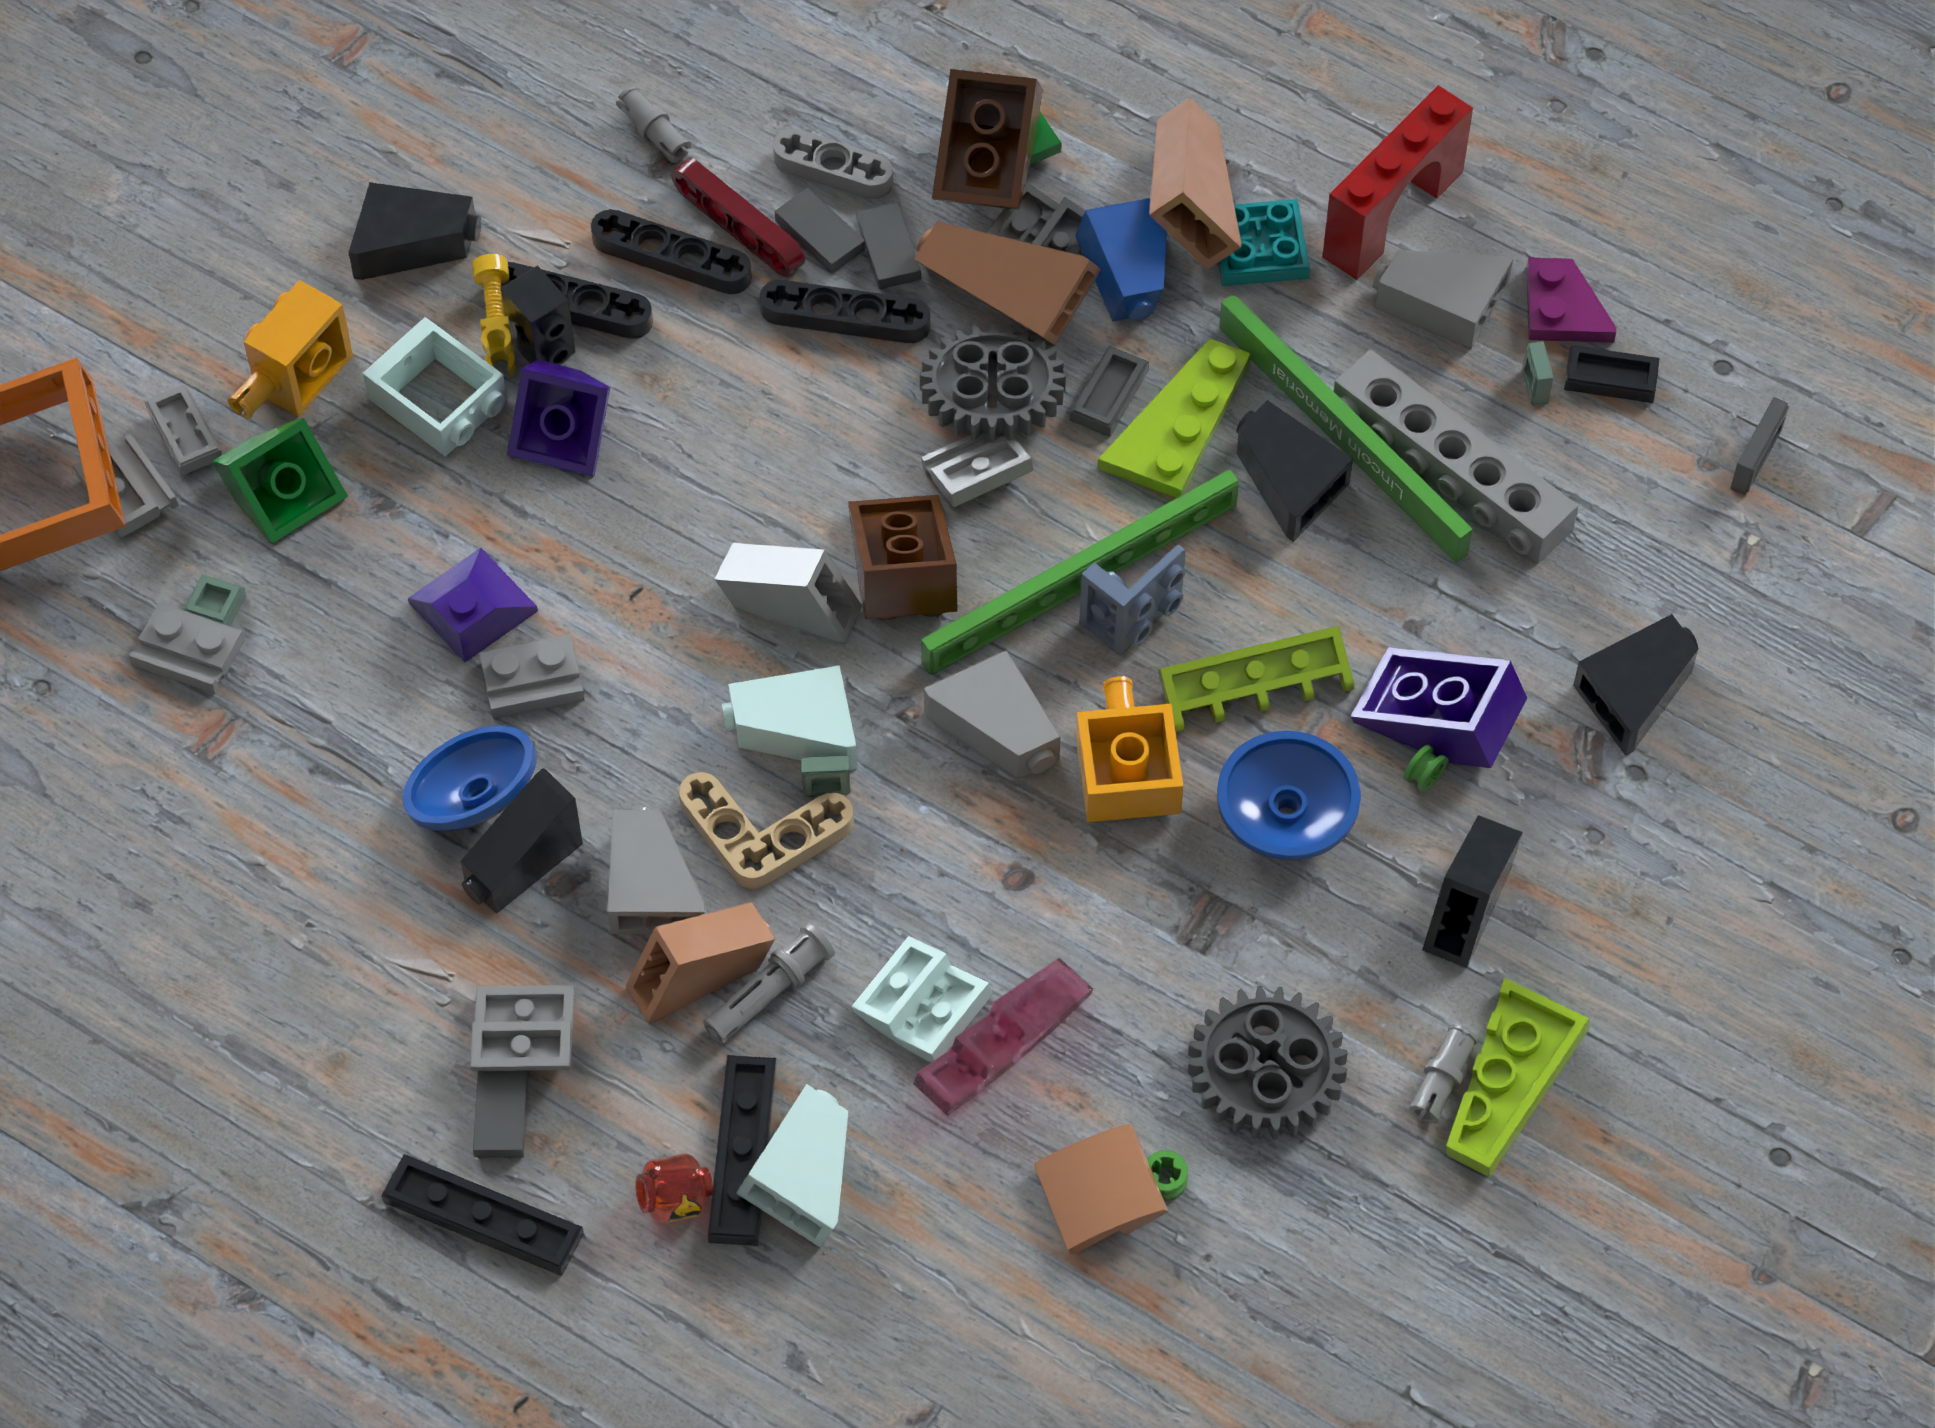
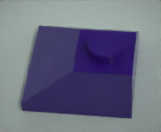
M536 360L523 367L507 456L594 476L611 387L581 370L541 360Z
M482 548L476 550L408 598L409 604L464 663L538 612L535 603Z

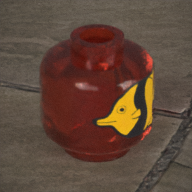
M681 1153L649 1160L643 1167L642 1174L636 1176L635 1191L641 1211L645 1214L649 1213L657 1222L667 1223L699 1216L704 1210L706 1197L712 1196L713 1182L707 1167L701 1168L694 1156Z

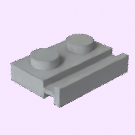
M981 433L975 441L971 440V435L921 457L924 472L931 475L933 483L953 507H957L1033 471L1030 455L1014 436L1013 440L1009 441L1004 433H997L994 442L989 441L987 433Z
M131 434L125 437V442L117 446L113 444L108 446L126 527L116 530L121 538L160 517V512L171 506L174 509L179 506L175 494ZM80 461L73 465L76 476L87 490L82 462Z
M159 602L138 638L139 644L135 651L131 650L129 659L132 666L216 694L218 690L217 685L221 677H225L245 639L242 630Z
M571 634L479 652L493 719L585 700Z

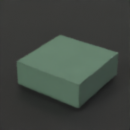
M1544 341L1528 343L1525 350L1522 372L1530 402L1533 405L1546 404L1549 402L1553 374Z
M202 574L183 611L231 626L246 597L244 587Z
M849 756L801 758L803 796H821L826 793H850Z

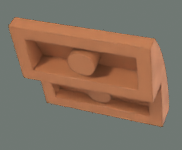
M1131 1124L1115 1127L1082 1139L1033 1163L1067 1250L1075 1254L1117 1231L1128 1235L1168 1212L1138 1136Z

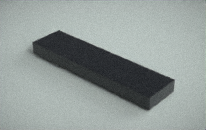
M727 1055L708 1229L709 1243L759 1246L762 1210L736 1193L769 1143L777 1067L776 1058Z
M406 1154L401 1158L381 1195L383 1203L560 1276L564 1274L584 1235L582 1226Z

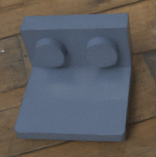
M1176 545L1130 589L1127 588L1125 582L1117 574L1106 572L1096 563H1093L1081 574L1079 624L1120 656L1132 644L1135 646L1140 645L1150 634L1153 624L1163 615L1166 617L1172 615L1183 601L1182 588L1183 578L1186 573L1184 569L1186 550L1180 545Z

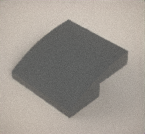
M1026 182L1020 209L1004 208L987 233L1078 255L1081 248L1075 234L1085 210L1066 197L1058 204Z

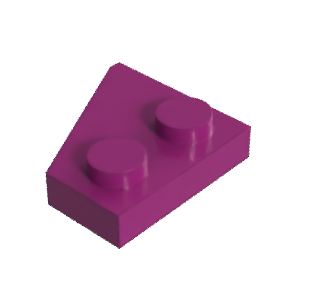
M1528 257L1526 272L1529 340L1615 342V324L1573 259Z

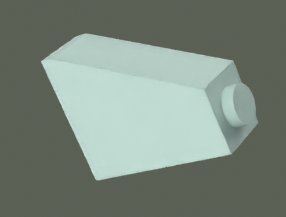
M840 665L728 684L730 702L722 703V712L726 731L735 730L738 748L800 761L801 758L849 756V770L857 769L856 742Z
M806 1084L736 1193L818 1247L823 1245L838 1222L848 1110L840 1106L831 1094L823 1090H815Z

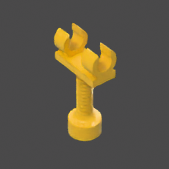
M485 254L475 258L472 262L474 282L479 286H483L486 319H480L482 347L486 354L485 361L491 366L497 360L508 361L509 375L511 377L515 373L516 363L508 316L504 317L501 285L509 279L508 261L499 254Z

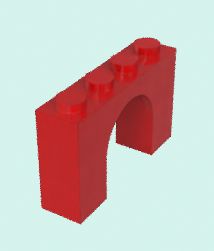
M1437 85L1329 194L1322 258L1356 280L1384 253L1390 215L1407 185L1412 182L1437 199L1463 173L1473 113L1472 106Z

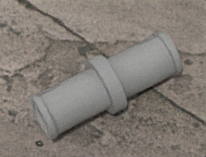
M630 86L621 92L618 96L620 100H616V106L638 126V134L645 140H651L671 163L681 161L689 153L687 149H691V143L669 122V115L661 108L656 109L636 86Z
M1451 1024L1449 1026L1448 1033L1435 1059L1428 1060L1424 1068L1426 1077L1414 1101L1409 1106L1410 1113L1418 1118L1421 1111H1424L1428 1102H1430L1422 1119L1424 1122L1438 1123L1440 1114L1452 1089L1458 1088L1464 1076L1461 1071L1474 1045L1478 1042V1036L1472 1030H1469L1466 1037H1463L1458 1045V1041L1465 1029L1462 1025Z

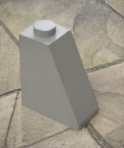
M1397 250L1390 264L1383 263L1375 275L1372 286L1377 289L1375 308L1472 349L1509 286L1513 259L1503 255Z
M732 543L715 578V581L734 608L835 642H846L862 608L861 603L825 549Z
M1007 650L924 688V713L930 721L1017 779L1031 773H1043L1050 769L1056 761L1060 760L1061 736Z
M633 806L626 810H613L607 907L611 934H652L657 926L706 914L705 903L661 810H650L642 806Z

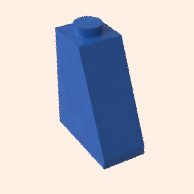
M1150 198L1085 210L1075 234L1084 257L1101 269L1095 282L1112 322L1124 319L1140 320L1153 314L1164 289L1167 231L1149 215Z

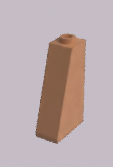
M1189 97L1157 119L1149 215L1206 269H1209L1241 248V238L1219 125Z
M938 221L932 229L927 230L920 238L917 245L918 253L914 260L928 270L1041 338H1044L1054 346L1101 271L1092 261L1081 255Z

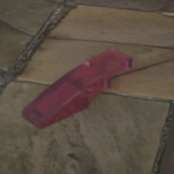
M1060 958L1056 959L994 1001L989 1015L956 1036L951 1050L918 1071L913 1084L944 1114L949 1116L988 1087L1054 1031L1092 994L1093 988Z

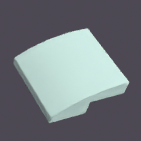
M908 936L851 1007L854 1013L876 1030L908 1051L937 1065L993 993L988 982L952 966L946 953Z

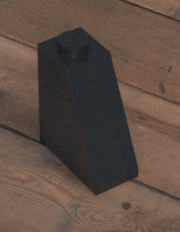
M369 182L348 252L354 279L364 280L467 258L471 242H477L481 232V216L475 215L473 197Z
M1268 400L1256 412L1252 410L1247 412L1239 422L1236 429L1238 433L1237 455L1285 536L1294 542L1350 484L1353 458Z
M1673 614L1578 662L1573 686L1625 756L1636 749L1691 675L1699 649L1696 638L1690 629L1682 627Z
M542 768L534 775L460 861L464 876L462 887L467 895L478 905L484 902L496 914L583 845L576 798L545 768Z
M1480 815L1477 816L1444 877L1422 951L1463 967H1468L1511 871L1523 832Z

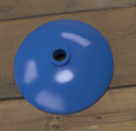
M486 726L460 734L437 747L416 766L403 790V806L415 824L430 830L456 831L481 824L504 811L531 780L537 763L535 746L525 732L511 726Z
M1299 731L1269 732L1243 743L1225 762L1217 787L1219 813L1230 833L1250 850L1279 860L1308 859L1326 853L1337 846L1353 828L1361 801L1359 780L1346 756L1326 740ZM1287 807L1292 809L1294 813L1283 814L1279 810Z

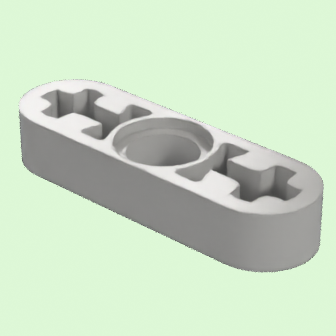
M786 129L774 138V162L784 172L870 199L881 198L892 189V165L887 158L799 129ZM794 147L800 149V150H795V151L792 153V155L786 153V152H791ZM830 157L840 158L845 163L837 170H828L821 165L825 159ZM873 173L880 174V176L876 175L873 180L866 179V177H871Z

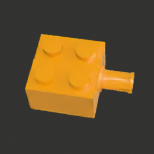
M301 280L289 292L281 294L269 314L260 323L254 324L249 329L243 341L251 376L234 395L230 396L228 404L239 416L245 410L243 418L251 419L255 411L268 399L299 418L353 357L343 305Z
M1112 677L1103 683L1107 709L1077 712L1076 745L1087 822L1181 814L1183 780L1172 705L1161 704L1135 707L1132 691L1133 683L1128 677Z

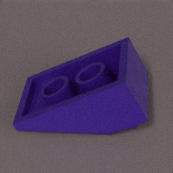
M1388 647L1350 717L1355 724L1417 750L1429 744L1434 748V755L1439 756L1443 754L1448 758V763L1492 768L1527 700V695L1511 660Z

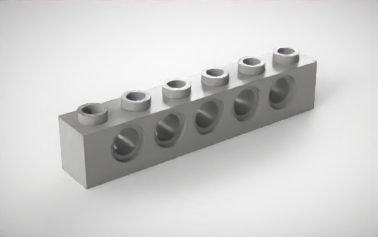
M1372 349L1368 350L1335 380L1333 392L1418 475L1424 476L1437 486L1445 498L1458 502L1471 512L1479 524L1486 528H1492L1505 538L1511 548L1517 553L1526 554L1538 564L1574 530L1579 505ZM1479 483H1487L1491 486H1484ZM1515 509H1520L1526 512H1517L1515 511Z

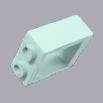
M426 317L362 373L367 398L445 457L457 446H462L468 442L474 430L488 417L496 416L507 401L504 375ZM435 359L477 390L441 424L399 393L401 389Z

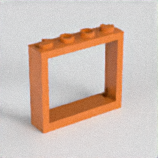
M77 357L0 385V425L64 402H69L90 503L1 534L0 571L126 527L94 380Z

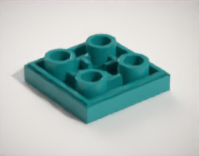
M1298 199L1234 204L1241 238V248L1218 262L1221 285L1232 286L1309 279L1310 266Z

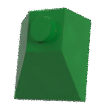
M299 418L251 437L212 461L234 501L271 544L348 497L304 418Z

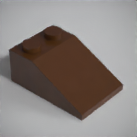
M950 69L932 193L933 200L1015 210L1020 209L1036 139L1043 89L1036 78Z
M939 495L849 501L848 508L858 584L865 619L892 620L898 616L910 615L935 617L947 612H957V563Z

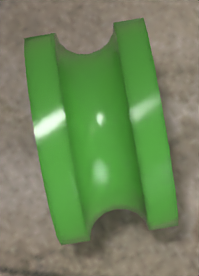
M1429 744L1425 745L1412 758L1406 767L1403 778L1408 782L1417 781V788L1424 793L1441 777L1448 764V758L1443 754L1435 756L1434 748Z
M1161 1150L1148 1157L1147 1161L1164 1201L1176 1199L1183 1194L1187 1186L1188 1166L1182 1156L1170 1150ZM1162 1167H1169L1173 1169L1172 1176L1177 1180L1175 1181L1170 1177L1169 1184H1162L1158 1182L1159 1176L1154 1171L1156 1170L1161 1174Z

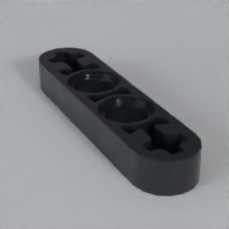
M603 210L592 219L590 226L593 245L597 250L605 254L725 294L741 293L751 284L750 259L739 250L619 210ZM613 228L618 229V231H612L609 236L604 235V232H610ZM651 238L658 239L663 243L660 249L652 252L644 251L639 247L642 241ZM687 252H697L703 256L701 262L695 265H686L679 260ZM733 268L739 269V272L734 271L730 276L724 275V272H730Z
M508 262V280H514L534 267ZM541 269L568 299L572 324L633 339L644 336L652 328V307L650 301L645 296ZM590 298L600 300L603 303L601 308L594 312H585L579 308L582 301ZM612 305H615V306H616V309H613V308H612V315H611V306H612ZM633 312L640 313V315H635L632 320L625 319V316L630 317Z
M788 280L768 282L760 291L761 314L766 321L775 325L902 343L922 341L930 332V310L927 304L915 298ZM778 298L786 299L781 307L773 306L778 301ZM799 300H803V311L798 310L800 308ZM819 302H829L835 306V310L828 315L815 314L811 308ZM862 308H872L879 313L878 317L872 321H861L855 317V313ZM886 312L893 314L891 315V323H887ZM908 316L917 317L913 325L904 324L908 320Z

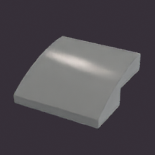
M574 985L477 986L475 1022L472 1023L471 1071L570 1070L575 1016Z

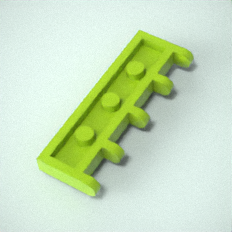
M1339 626L1167 666L1158 670L1165 702L1172 705L1176 733L1185 730L1182 717L1184 712L1210 707L1213 721L1218 723L1225 721L1222 703L1254 696L1259 712L1270 710L1267 692L1299 685L1304 702L1314 700L1312 682L1339 675L1344 692L1354 690L1355 688Z

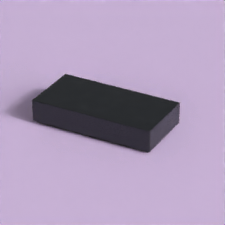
M1570 345L1564 390L1653 403L1660 358Z

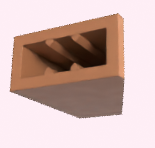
M752 902L657 926L651 934L626 987L647 1022H655L759 969L775 938L771 933L768 923L762 919Z

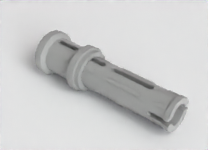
M805 923L800 928L801 934L783 950L776 949L770 954L768 959L769 965L703 1021L704 1027L717 1042L724 1045L742 1026L747 1024L786 988L799 987L805 981L804 975L822 959L829 960L835 955L831 943L819 929L811 923Z

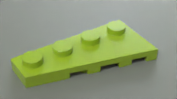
M1209 338L1098 458L1097 469L1174 498L1182 496L1250 365L1251 353Z
M1506 978L1503 979L1496 1009L1491 1014L1486 1028L1487 1035L1481 1052L1476 1057L1468 1090L1464 1092L1446 1145L1448 1157L1488 1177H1491L1590 1029L1589 1018Z

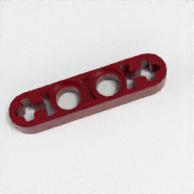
M688 158L671 171V178L675 187L689 202L776 273L788 277L805 263V256L801 247L789 234L694 158Z

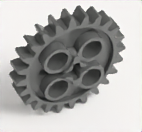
M991 323L988 332H982L977 325H973L972 334L967 336L958 329L955 331V341L942 337L941 349L931 347L929 349V359L922 361V372L920 373L922 404H928L929 416L939 415V426L944 427L954 423L955 435L961 434L966 429L971 430V440L974 441L981 433H987L990 442L995 441L997 433H1004L1005 437L1011 441L1013 440L1015 430H1020L1023 434L1029 436L1031 433V423L1044 428L1046 416L1056 417L1057 405H1063L1066 374L1063 373L1064 363L1061 360H1057V350L1055 348L1045 350L1046 340L1044 338L1031 342V331L1029 330L1017 336L1014 335L1013 325L1008 326L1003 333L998 332L995 323ZM992 356L997 358L996 408L988 407V359Z
M1258 986L1256 997L1253 999H1249L1246 993L1240 989L1237 993V1004L1233 1005L1229 1000L1222 997L1219 1002L1220 1014L1209 1009L1205 1011L1204 1023L1206 1025L1196 1024L1194 1039L1197 1041L1189 1042L1188 1056L1193 1059L1188 1061L1187 1072L1189 1075L1196 1076L1192 1080V1092H1205L1202 1096L1201 1107L1207 1109L1218 1106L1215 1115L1217 1123L1230 1116L1233 1118L1232 1132L1237 1133L1244 1124L1251 1125L1252 1138L1256 1139L1263 1127L1269 1129L1273 1140H1277L1280 1127L1286 1126L1293 1136H1297L1300 1120L1309 1127L1314 1128L1317 1120L1316 1111L1326 1116L1330 1114L1332 1103L1329 1099H1340L1342 1087L1339 1084L1346 1081L1347 1069L1342 1065L1346 1064L1348 1052L1345 1049L1339 1048L1342 1045V1032H1330L1334 1018L1326 1016L1317 1019L1319 1003L1315 1002L1305 1009L1301 1007L1302 993L1300 992L1294 995L1291 1001L1284 1000L1282 987H1278L1273 998L1266 997L1263 987ZM1264 1026L1272 1029L1275 1033L1263 1036L1255 1033L1253 1029ZM1303 1055L1309 1057L1313 1062L1307 1065H1300L1291 1058ZM1226 1060H1237L1244 1066L1235 1070L1225 1067L1222 1063ZM1292 1084L1298 1085V1086H1302V1087H1301V1088H1296V1087H1294ZM1265 1089H1275L1282 1096L1276 1099H1269L1260 1092Z

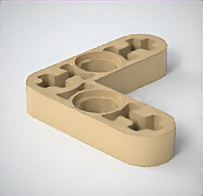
M705 772L693 773L688 775L679 787L680 805L684 814L734 880L747 889H759L770 884L844 839L851 833L854 826L853 806L847 797L839 793L823 794L758 833L719 780L713 775ZM699 791L703 795L709 793V802L713 809L709 815L707 806L700 798L693 800V792ZM830 811L833 815L840 813L841 821L835 823L831 818L824 821V813ZM722 822H733L740 827L739 834L731 839L718 838L713 831ZM816 827H818V836H815L813 831ZM789 832L801 833L806 838L805 844L796 850L784 848L779 841L783 835ZM770 845L773 852L768 855L767 846ZM751 859L754 863L761 861L762 869L755 871L752 867L745 869V860Z

